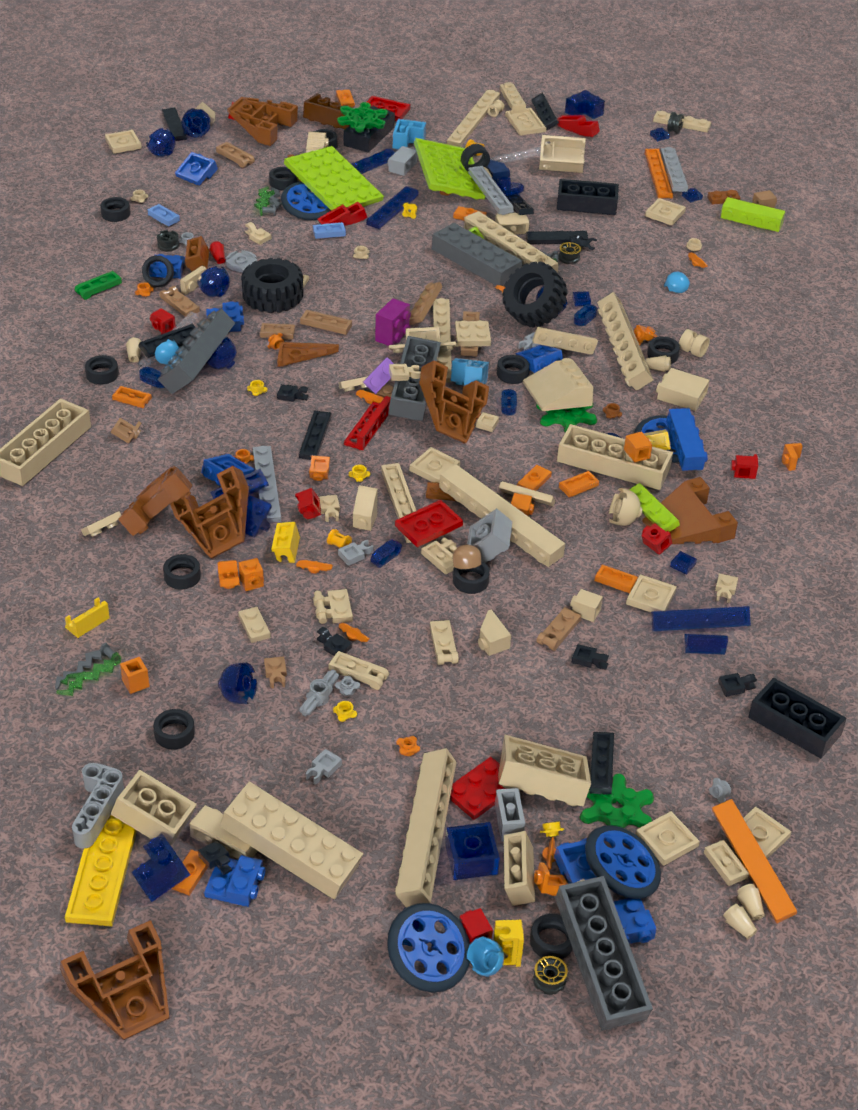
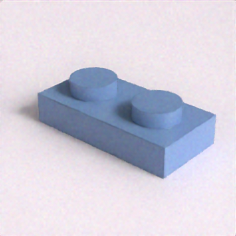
M160 204L147 210L149 216L168 227L180 221V215Z
M343 223L313 225L315 239L346 236Z

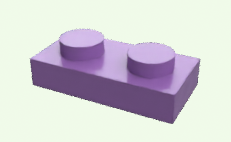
M387 357L363 381L374 394L391 379L389 364L394 363Z

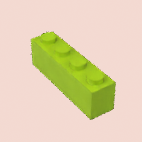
M729 197L724 202L721 212L722 219L776 232L780 231L785 216L784 210Z

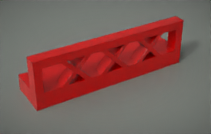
M385 396L381 403L372 402L345 439L344 445L362 451L366 448L388 417L391 397ZM357 438V443L351 441L352 439Z

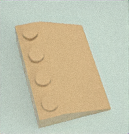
M564 358L560 361H555L523 380V384L542 411L592 406L593 386L573 359Z
M509 735L504 736L498 774L499 784L507 789L518 788L529 795H542L548 800L564 801L570 806H584L591 785L586 756Z

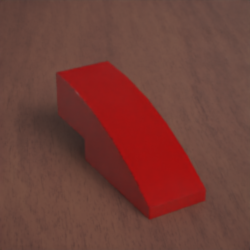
M561 115L557 118L558 126L581 136L593 137L600 132L598 121H586L585 115Z
M357 201L347 208L342 204L317 220L320 224L343 223L344 226L358 223L368 217L364 207Z

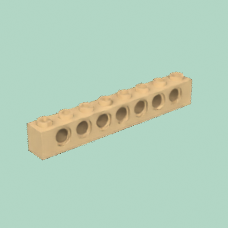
M478 211L464 217V228L466 230L476 226L483 235L484 240L522 260V265L530 264V262H544L549 264L558 273V262Z
M612 292L597 302L600 308L598 312L602 317L603 324L607 327L605 330L610 336L609 340L615 346L613 350L619 356L617 361L622 366L621 371L626 376V383L629 387L633 386L635 390H639L652 382L653 377L623 304L617 295Z

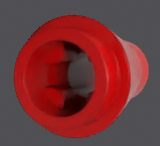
M219 241L211 243L209 252L217 264L225 263L224 245Z

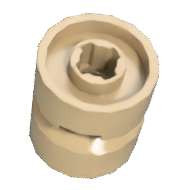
M690 329L684 331L679 341L681 350L691 351L692 355L699 358L706 353L710 343L708 337L701 334L697 335L696 332Z

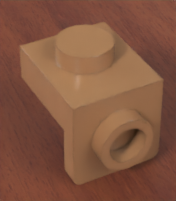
M119 418L110 433L130 443L132 438L137 439L141 432L139 427L142 423L138 421L136 426H133Z

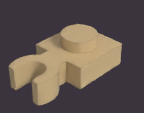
M389 364L391 381L409 380V377L413 379L420 378L421 371H419L418 365L407 367V364Z
M337 495L319 497L321 514L325 513V521L329 522V517L331 516L335 517L336 521H339L340 506Z
M719 573L715 590L717 591L716 601H719L720 597L727 598L726 603H730L732 595L735 594L738 577Z

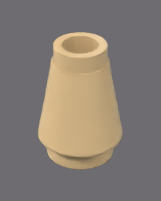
M130 338L126 343L130 362L139 361L141 349L138 345L141 340L138 338Z
M665 355L647 358L646 363L649 369L666 372V370L669 371L671 368V357Z
M748 884L739 888L737 898L751 919L754 921L763 918L765 914L759 889L755 888L754 884Z
M734 904L723 915L726 919L725 922L747 939L751 938L758 931L743 906L740 907L738 904Z

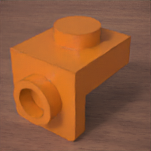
M641 325L636 326L634 333L639 346L644 340L650 341L658 337L653 328Z
M801 443L785 444L782 463L786 465L788 471L796 469L803 447Z
M311 456L310 478L316 481L328 479L330 457Z
M219 561L217 565L220 587L232 589L240 585L237 561Z
M539 862L538 870L534 872V883L537 884L541 893L556 896L559 886L568 883L563 875H551L545 863Z

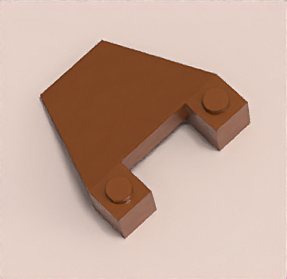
M240 97L227 109V112L257 142L268 146L277 141L278 123L291 127L298 121V106L282 101L278 104L272 103V100L261 102L257 98Z
M434 360L422 366L419 380L436 431L462 443H467L475 427L474 424L479 419L480 412L487 403L489 386L475 380L463 386L462 394L445 387L448 367Z
M172 465L144 488L136 497L135 503L132 502L118 520L132 536L137 533L142 534L148 529L147 524L160 511L173 501L176 502L180 498L182 500L187 498L191 494L190 489L193 485L177 467Z
M234 466L217 474L224 492L223 495L200 507L193 495H189L184 500L180 498L176 502L170 503L177 520L184 525L188 533L195 538L199 546L211 559L243 543L245 540L249 486L243 471Z
M701 477L684 481L661 502L680 523V526L670 531L672 544H684V542L701 544L702 541L720 543L735 539L738 522L731 513L726 511L712 515L704 506V504H707L710 487ZM647 517L643 518L642 521L646 526L653 525Z
M151 920L128 930L127 940L135 956L101 972L93 973L84 951L60 961V971L69 991L123 1040L169 1019L161 941Z

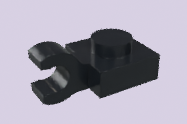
M574 234V237L569 236L568 242L576 243L591 250H594L595 247L590 246V242H597V239L593 237L584 240L583 236Z
M281 384L277 393V400L294 402L295 399L307 401L309 395L303 393H307L308 387L302 386L298 389V386Z
M321 627L317 631L320 634L317 640L323 643L324 650L333 656L338 651L347 653L352 648L350 641L337 633L332 636L325 627Z
M577 644L571 663L589 668L594 664L597 668L606 670L609 655L597 653V648Z
M739 673L720 676L718 683L725 697L745 693V690L756 689L754 682L757 679L754 674L740 677Z
M218 840L198 850L199 858L210 869L217 866L223 875L232 871V868L228 865L230 863L229 852Z

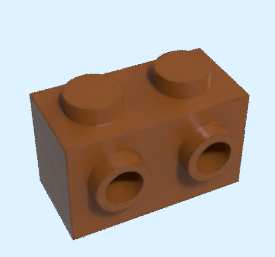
M200 236L187 240L185 255L187 268H190L191 272L201 266L208 269L209 248L203 237Z

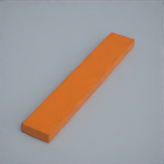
M645 149V156L657 197L673 198L660 150Z
M730 799L712 807V812L743 866L749 872L755 887L759 889L760 896L775 922L779 923L796 915L797 910L734 801Z

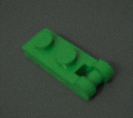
M110 271L76 285L74 290L78 295L81 294L84 300H87L96 293L121 284L122 278L114 271Z

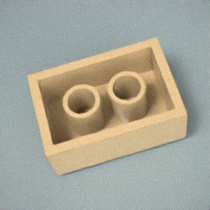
M139 770L116 799L111 815L169 849L189 822L197 804Z

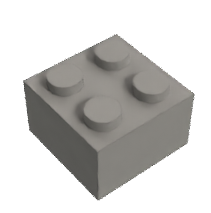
M496 508L470 526L467 544L473 545L480 550L482 562L491 561L496 555L505 552L509 548L513 521Z

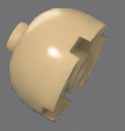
M619 488L618 490L621 492L614 495L610 505L609 513H613V519L609 518V522L615 525L626 526L632 524L636 518L641 516L642 507H640V500L634 492Z

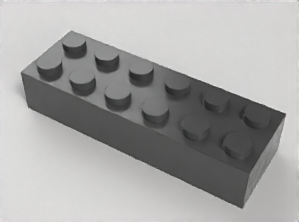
M452 223L432 234V250L495 286H504L506 281L509 280V276L514 274L518 267H522V260L456 223Z
M222 308L217 312L212 311L207 316V319L202 318L197 323L198 327L190 332L191 336L183 341L184 346L176 350L175 353L177 355H174L168 361L169 365H166L160 371L162 374L158 380L171 394L193 381L234 326L235 322Z
M407 336L400 364H407V367L418 365L419 371H421L422 366L434 360L438 362L441 342ZM409 377V380L395 381L388 415L423 421L427 403L419 383L420 378L413 379Z
M604 876L559 886L555 899L601 1031L647 1020L653 1008Z

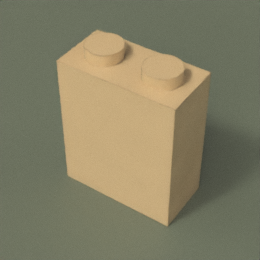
M671 368L667 374H664L662 383L659 382L657 385V399L696 411L708 392L710 380Z

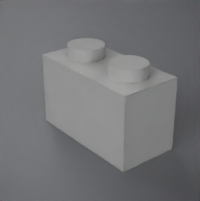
M402 146L388 159L389 172L405 176L417 164V151Z
M519 789L496 790L495 811L501 842H504V835L525 830V819Z

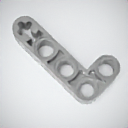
M89 763L82 769L84 787L91 794L72 824L75 845L83 849L89 848L94 844L111 815L116 799L124 790L122 772L116 768L98 763Z

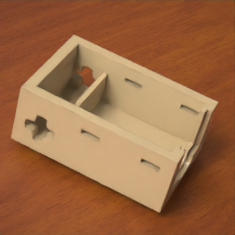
M542 135L539 170L583 173L586 138Z

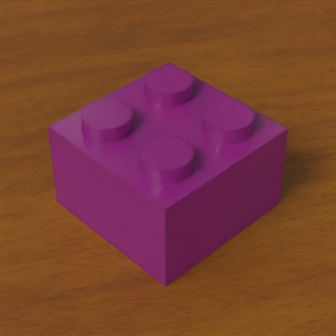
M392 298L376 313L375 341L387 346L395 345L401 341V338L406 334V329L410 328V304Z

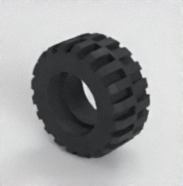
M282 258L260 259L259 261L252 262L251 265L249 264L242 272L243 300L255 310L280 313L284 310H290L291 307H296L303 298V273L295 263H291L289 260H282Z
M530 262V264L522 265L523 267L521 268L518 267L515 270L516 272L509 276V280L504 285L505 289H503L502 293L504 297L502 300L506 311L524 326L534 328L535 326H543L544 323L548 324L553 318L556 319L558 317L557 314L562 312L564 308L563 304H566L567 298L565 296H567L568 290L563 278L549 264ZM544 285L541 296L533 303L526 304L528 294L534 288Z

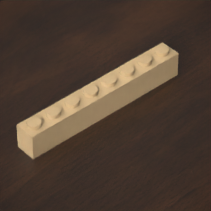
M455 464L440 474L439 487L441 490L481 519L497 508L513 521L510 541L521 547L526 553L537 559L538 562L549 567L564 556L565 543L458 465Z
M447 748L424 753L420 765L419 780H417L416 795L413 799L414 805L410 815V825L406 834L407 839L405 849L403 850L402 864L399 869L398 884L395 888L397 898L400 899L405 907L417 903H431L456 761Z

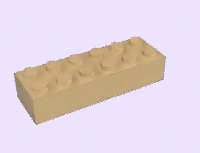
M60 398L0 449V477L24 486L91 427L89 410Z
M570 424L559 444L557 462L661 490L671 467L673 452L652 447L650 459L634 463L624 451L625 439Z
M250 781L225 810L220 825L229 833L333 899H336L356 871L363 856V853Z

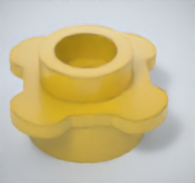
M404 203L403 217L415 219L417 216V205Z
M254 380L247 386V390L251 391L254 396L268 391V388L264 387V382L261 380Z
M355 465L352 471L349 472V477L355 478L357 482H362L364 478L370 477V472L367 471L364 465Z
M341 701L333 708V712L337 714L338 720L341 722L357 716V711L353 710V704L349 701Z
M560 822L543 823V830L540 833H546V837L559 836V831H563L564 828L560 827Z

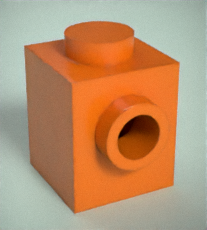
M642 431L630 434L625 438L624 451L634 463L650 459L652 443Z
M514 493L511 504L528 517L533 515L535 504H532V496Z
M258 558L239 562V579L245 591L264 587L263 569Z
M140 656L120 663L122 681L130 694L150 687L148 670Z

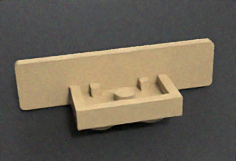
M440 327L406 329V340L407 336L440 342ZM441 342L440 348H443V350H453V347H457L456 342ZM405 344L389 345V349L393 350V353H403Z
M537 327L532 339L535 344L586 354H593L598 343L596 338Z

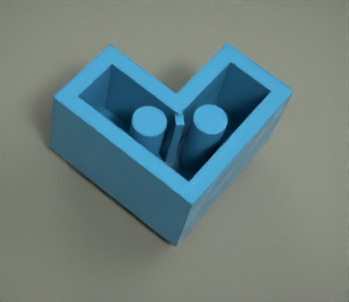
M398 119L393 132V149H400L402 146L408 148L409 143H414L415 138L425 140L426 122Z
M455 358L452 361L451 381L457 385L464 386L475 380L486 384L489 362Z

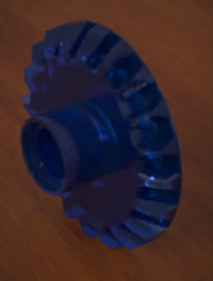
M510 177L498 178L497 186L505 196L519 194L524 191V185L518 182H511Z

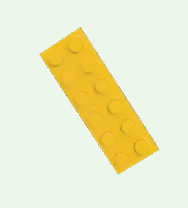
M110 815L94 844L83 850L65 914L66 923L113 926L137 832L136 829L113 815Z

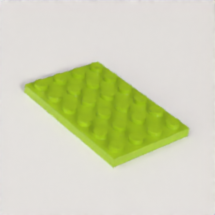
M415 138L414 145L429 189L485 200L486 196L460 161L461 154L466 148ZM472 157L468 162L470 165L475 164Z
M333 146L284 159V164L331 211L342 204L347 208L358 201L364 207L384 199V195Z

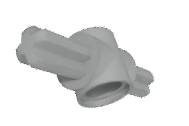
M336 670L328 671L323 679H315L310 683V690L306 694L307 699L299 710L303 716L311 715L316 707L328 703L329 695L333 691L332 686L339 678Z

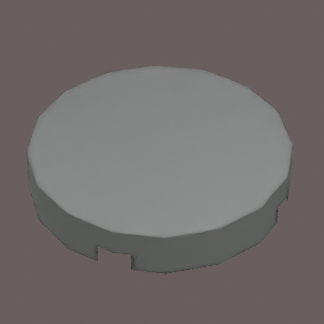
M246 250L241 251V253L234 251L226 257V266L232 271L243 272L249 264L251 265L252 262L257 261L256 255Z

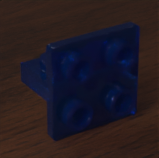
M248 495L245 534L255 538L260 529L266 532L269 531L271 525L267 521V515L272 505Z

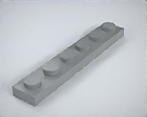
M661 148V157L672 191L687 192L688 185L675 148Z
M483 166L470 167L469 175L498 214L506 215L513 213V205Z
M271 446L253 447L262 523L281 522Z

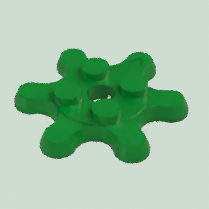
M368 102L361 103L358 108L342 106L340 111L346 116L338 117L337 121L341 126L350 125L359 133L363 132L365 128L372 129L376 127L382 129L385 121L380 118H385L388 111L386 109H370L371 105Z
M592 403V406L568 408L567 411L570 412H565V409L546 411L548 414L542 416L540 424L545 427L560 424L566 432L570 424L575 426L579 423L595 425L597 418L595 414L586 411L593 407Z
M615 774L612 777V795L591 794L589 788L586 798L593 802V806L581 812L580 820L585 824L601 821L606 825L622 828L629 825L641 828L652 822V818L643 813L641 808L654 802V795L649 789L636 792L632 788H626L627 781L624 775ZM618 802L623 807L615 808L612 804Z

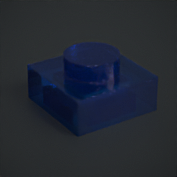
M663 128L650 130V136L656 141L669 139L670 134Z
M695 188L682 192V196L690 203L702 200L703 194Z
M589 291L573 292L572 298L575 306H591Z
M680 551L671 561L670 567L687 575L696 565L697 559Z

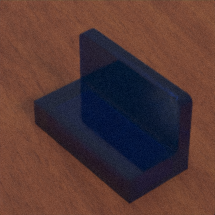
M684 634L685 653L721 655L726 653L728 636Z

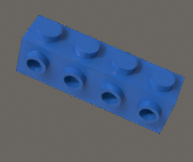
M690 408L669 409L666 424L682 471L703 470L704 464L708 460V455L704 451L703 440L699 437V428L695 425L694 415L691 414Z

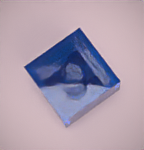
M491 822L446 827L445 847L453 880L498 875L500 857Z

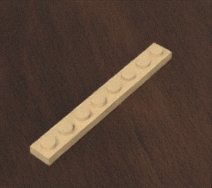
M487 90L447 139V144L461 147L488 113V106L493 105V102L499 99L500 93L494 90Z
M444 298L435 299L433 303V327H440V342H451L449 299ZM440 348L438 362L448 367L446 382H452L451 350Z

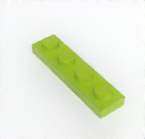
M639 483L629 489L638 496L642 513L653 524H657L666 532H670L680 526L679 520L642 484Z

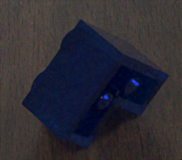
M583 90L566 98L565 113L568 115L585 114L592 119H596L604 115L605 100L590 93L588 90Z
M162 833L143 846L151 859L131 872L151 902L190 876V873Z

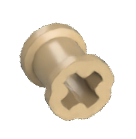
M495 100L493 105L488 106V114L496 117L499 112L504 110V103L501 100Z

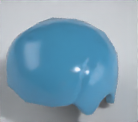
M672 272L667 276L664 287L667 286L670 292L683 293L688 290L690 281L682 272Z
M169 339L161 343L155 351L156 360L161 364L168 365V361L174 355H177L175 353L179 348L177 343Z
M480 937L476 938L469 945L466 958L471 962L473 971L482 976L489 977L495 975L504 964V951L496 941Z

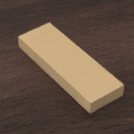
M503 481L500 483L499 489L504 493L532 496V501L554 507L555 499L552 495Z

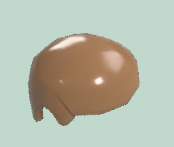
M461 545L453 552V566L458 569H471L480 566V550L473 545Z

